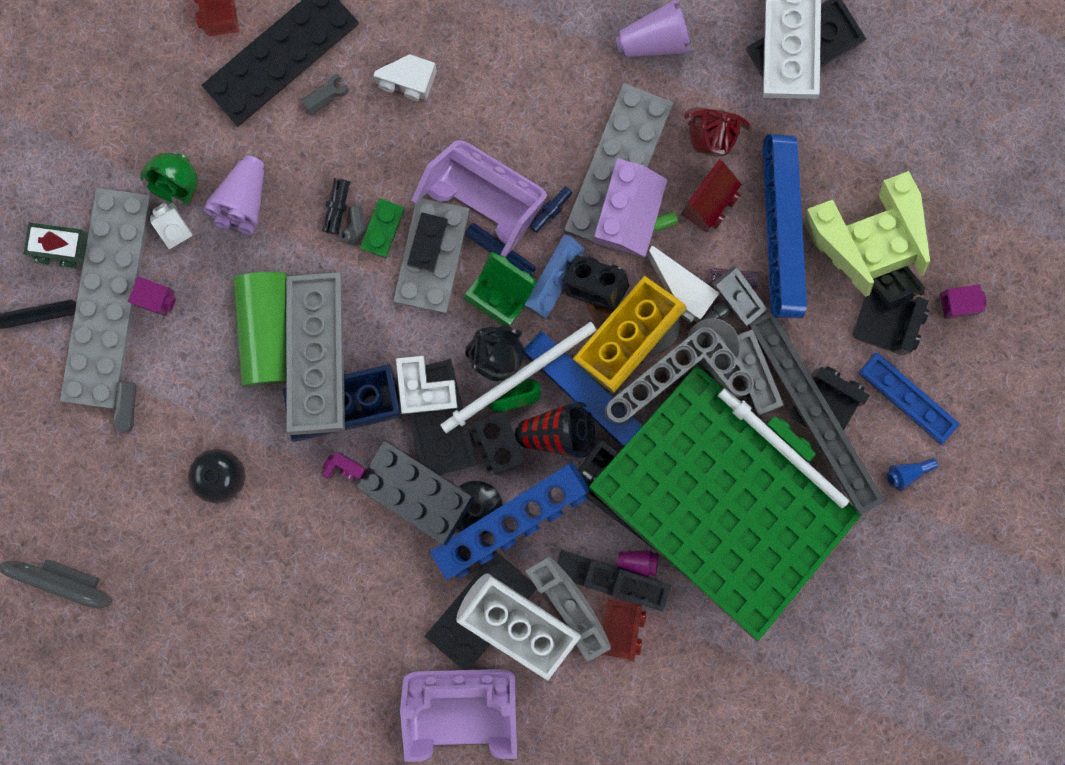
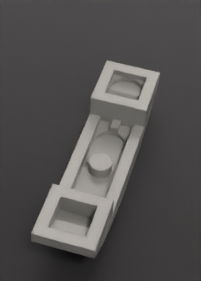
M547 556L525 570L540 594L545 592L567 625L581 635L576 646L587 662L611 649L609 640L591 606L572 579L551 557Z

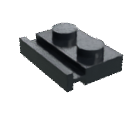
M908 266L873 278L874 284L872 289L889 310L914 299V296L918 294L924 295L925 286Z

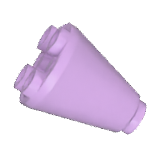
M244 156L243 160L237 163L207 200L203 211L215 219L213 224L218 228L228 230L231 227L246 235L253 234L259 220L265 173L263 170L264 163L253 156Z

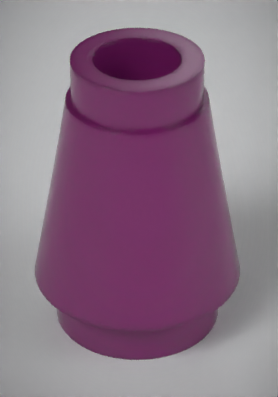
M652 550L619 551L617 567L645 577H649V575L656 576L659 554L652 553Z

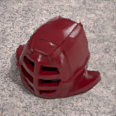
M693 107L685 111L684 119L691 118L688 125L693 149L697 153L709 156H725L729 154L736 143L738 135H740V126L746 130L750 128L749 122L735 113Z

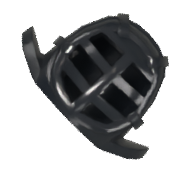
M491 326L477 330L473 340L465 349V355L467 358H470L472 369L491 381H502L516 374L525 352L523 344L519 339L522 336V331L508 326Z

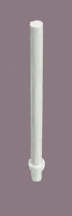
M590 321L461 411H454L452 417L440 424L442 429L447 434L458 425H465V421L597 331L595 326Z

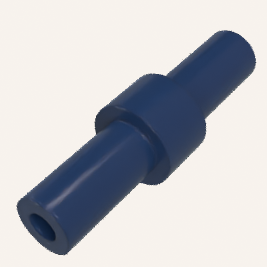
M565 186L552 201L548 200L542 207L543 211L529 227L538 233L550 218L554 219L561 211L559 208L573 192Z

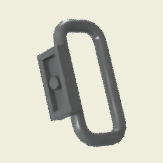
M50 559L45 560L42 568L20 561H5L0 564V572L3 575L81 605L100 609L110 606L113 602L109 594L96 589L100 578Z

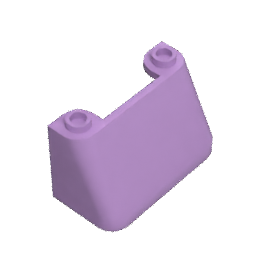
M506 669L417 671L404 677L400 716L405 762H421L430 758L433 754L434 745L489 743V750L492 756L499 759H517L515 676L511 671Z

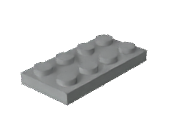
M421 198L415 204L394 303L447 314L470 208ZM421 212L448 219V225L434 273L407 265Z

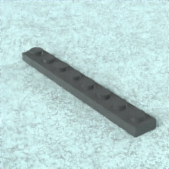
M771 311L755 319L748 325L749 329H753L760 348L858 515L860 516L884 503V498L778 319L772 316Z

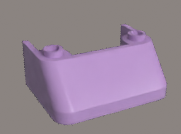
M457 140L427 165L412 197V201L417 203L427 193L438 202L449 201L453 197L459 199L498 223L495 231L499 239L506 243L501 253L502 256L506 257L523 237L543 205L547 194L540 186L468 142Z

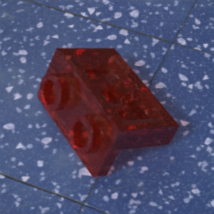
M608 598L603 630L609 640L611 649L601 655L625 658L628 661H634L635 655H640L642 639L638 638L639 627L644 628L646 611L642 610V605Z

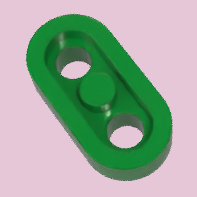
M525 379L490 403L488 407L492 411L502 412L525 405H532L541 397L539 383L534 379Z

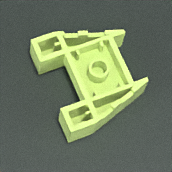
M909 171L883 181L879 197L886 209L885 212L853 224L845 225L833 200L807 209L804 224L814 245L833 260L832 263L852 280V283L865 297L871 293L874 284L873 278L913 263L919 275L922 276L925 274L930 263L921 193Z

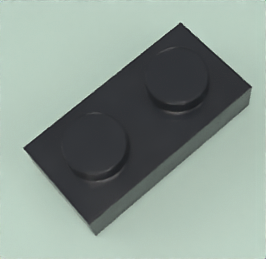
M421 212L407 262L409 267L432 273L435 272L448 219Z

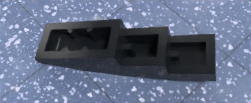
M561 550L557 564L575 584L664 612L672 585Z

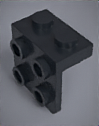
M872 289L870 295L864 298L853 331L854 339L902 356L911 353L912 350L917 349L920 343L921 335L918 332L921 324L924 325L928 318L929 309H927L929 300L917 297L889 310Z
M829 366L825 368L820 367L814 370L811 376L844 431L857 407L865 405L870 395L864 392L865 388L861 384L852 380L847 382L840 378L841 374L837 370ZM793 406L790 411V418L807 428L796 407Z

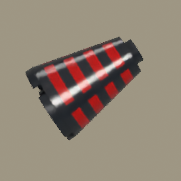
M573 402L521 421L515 430V437L523 448L575 458H585L591 453V451H587L588 447L594 446L595 441L593 416L591 412L584 410V407H588L585 403Z

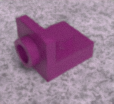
M336 452L334 456L329 455L322 467L325 470L322 476L326 479H331L336 469L340 467L339 473L354 481L355 477L362 479L367 468L342 453Z

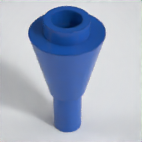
M932 458L922 463L889 466L887 479L893 488L902 491L924 473L937 469L938 464Z

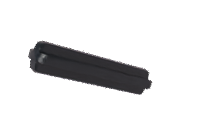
M70 299L0 313V329L75 315L76 302Z

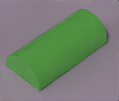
M256 272L238 275L233 278L242 387L287 383L286 276L288 274Z

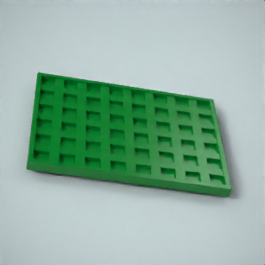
M697 365L596 477L588 489L755 641H759L861 515H858L854 506L849 502L844 508L839 507L744 419H738L732 413L733 409L717 396L723 388Z

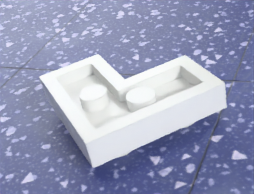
M424 356L396 359L402 414L457 408L454 380L427 383Z

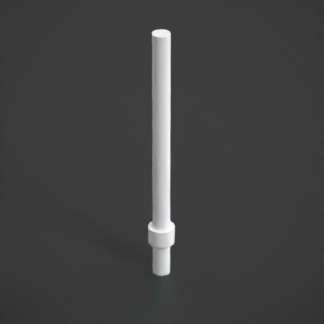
M726 388L717 395L733 409L732 413L738 419H744L839 507L844 508L848 504L849 500L750 411L752 408L744 400L742 402L739 401Z

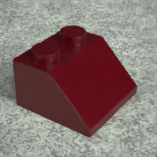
M719 159L681 213L682 216L706 233L711 227L714 229L718 228L726 217L722 214L723 210L727 205L732 208L741 196L737 191L742 184L722 160Z

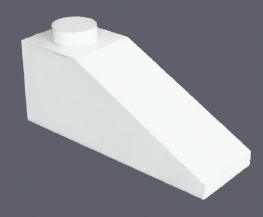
M651 246L647 256L667 292L682 301L687 307L681 317L690 323L693 320L699 322L719 292L657 248Z

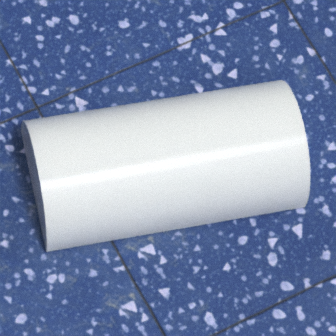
M490 574L480 577L471 587L458 610L456 618L457 623L547 681L581 638L578 632Z

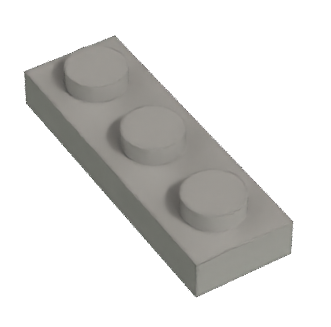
M753 329L739 334L740 353L737 359L753 378V389L748 393L756 415L758 416L783 406L784 404Z

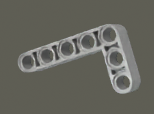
M707 327L700 328L609 401L605 406L604 414L610 423L621 424L699 361L723 389L726 388L736 398L750 393L754 385L753 378L715 331ZM698 335H705L709 339L710 344L708 348H702L698 345ZM677 352H683L688 356L689 361L686 366L677 363L675 357ZM717 356H721L727 361L725 370H720L716 367L715 358ZM656 369H662L666 372L667 381L665 383H659L655 380L654 372ZM735 377L741 378L744 382L745 387L742 392L735 390L732 382ZM635 386L645 389L646 398L643 401L634 398L632 391ZM618 403L624 407L625 414L622 418H615L612 415L611 406Z

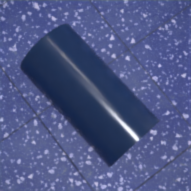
M390 364L344 374L345 430L402 418L400 398ZM283 388L282 390L287 414V388ZM337 432L290 435L292 442H297Z

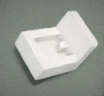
M163 203L152 211L153 214L150 216L151 224L168 249L193 236L191 230L178 213L174 203L169 205Z

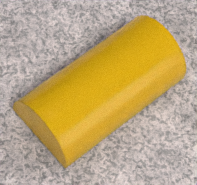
M644 276L575 355L573 360L604 388L615 393L684 313L687 307L682 301Z

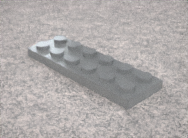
M623 83L564 232L593 243L617 158L648 167L673 102ZM601 246V247L606 248V249H609V250H611V251H614V250H615V249H612V248H608V247H605V246Z
M341 272L286 276L288 435L345 431L343 282Z

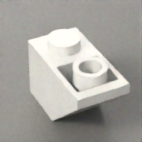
M409 54L376 70L373 76L376 84H379L378 87L386 92L393 93L396 90L404 93V96L410 100L419 101L420 98L427 101L437 69L434 62Z

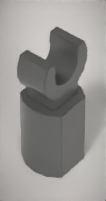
M339 74L331 76L326 86H320L301 99L311 116L333 101L332 98L335 96L341 97L348 93L349 89L346 85L340 89L335 88V84L341 80Z

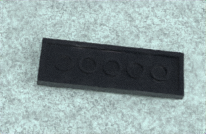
M301 0L201 86L235 125L239 127L358 26L359 23L340 0Z

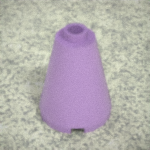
M673 0L619 30L620 36L616 37L619 53L625 52L626 57L691 53V46H685L686 43H690L683 12L681 8L676 9V7L681 6L680 1Z

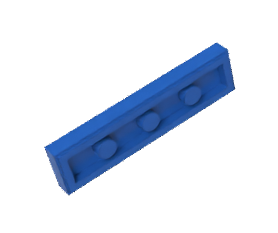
M875 352L859 370V375L940 445L960 425L958 421L878 352Z

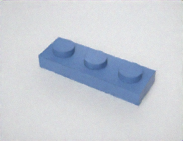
M563 235L530 298L525 303L526 307L542 318L547 319L564 288L562 280L577 255L582 256L585 248L574 238Z

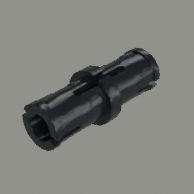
M334 178L330 199L326 201L325 205L327 212L322 231L339 235L343 212H346L348 207L345 203L351 182Z

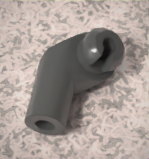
M354 206L348 209L351 223L347 228L339 232V240L342 243L352 245L365 232L361 206Z

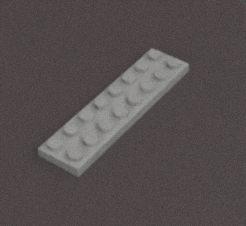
M96 188L60 397L62 402L116 409V384L122 381L134 305L129 303L128 300L136 279L140 274L152 202L150 195Z

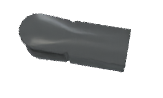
M117 382L114 427L120 432H129L134 426L135 383Z

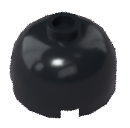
M222 449L207 450L197 456L190 465L188 472L189 486L194 494L205 502L215 504L228 502L233 499L243 488L246 477L244 465L239 461L238 457L232 452Z

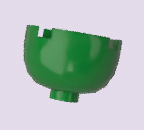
M160 153L151 158L140 173L141 181L145 178L148 182L146 188L150 192L173 203L172 197L183 201L181 205H186L191 201L198 184V175L190 160L180 153Z

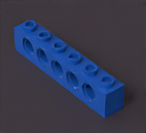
M571 462L453 536L447 545L441 544L429 552L446 580L453 576L458 580L471 572L469 566L475 562H478L481 566L494 558L492 552L496 549L501 548L502 551H505L517 543L515 538L520 534L524 533L525 537H528L540 529L538 523L547 519L550 523L563 515L561 509L570 504L574 508L587 500L585 494L590 491L588 485L575 464ZM553 487L560 488L563 491V501L553 499L551 495ZM530 502H535L539 505V516L532 515L529 512L528 505ZM506 517H513L516 520V530H511L506 526ZM484 531H488L493 535V544H488L484 541ZM461 545L467 546L470 549V558L462 556L460 552Z

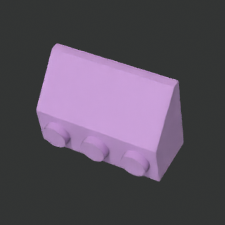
M617 158L593 243L645 258L667 179L643 165Z

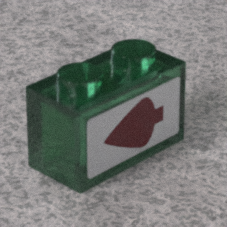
M29 222L23 255L32 258V263L49 266L51 261L58 262L59 267L76 269L77 265L83 266L88 233L82 229Z

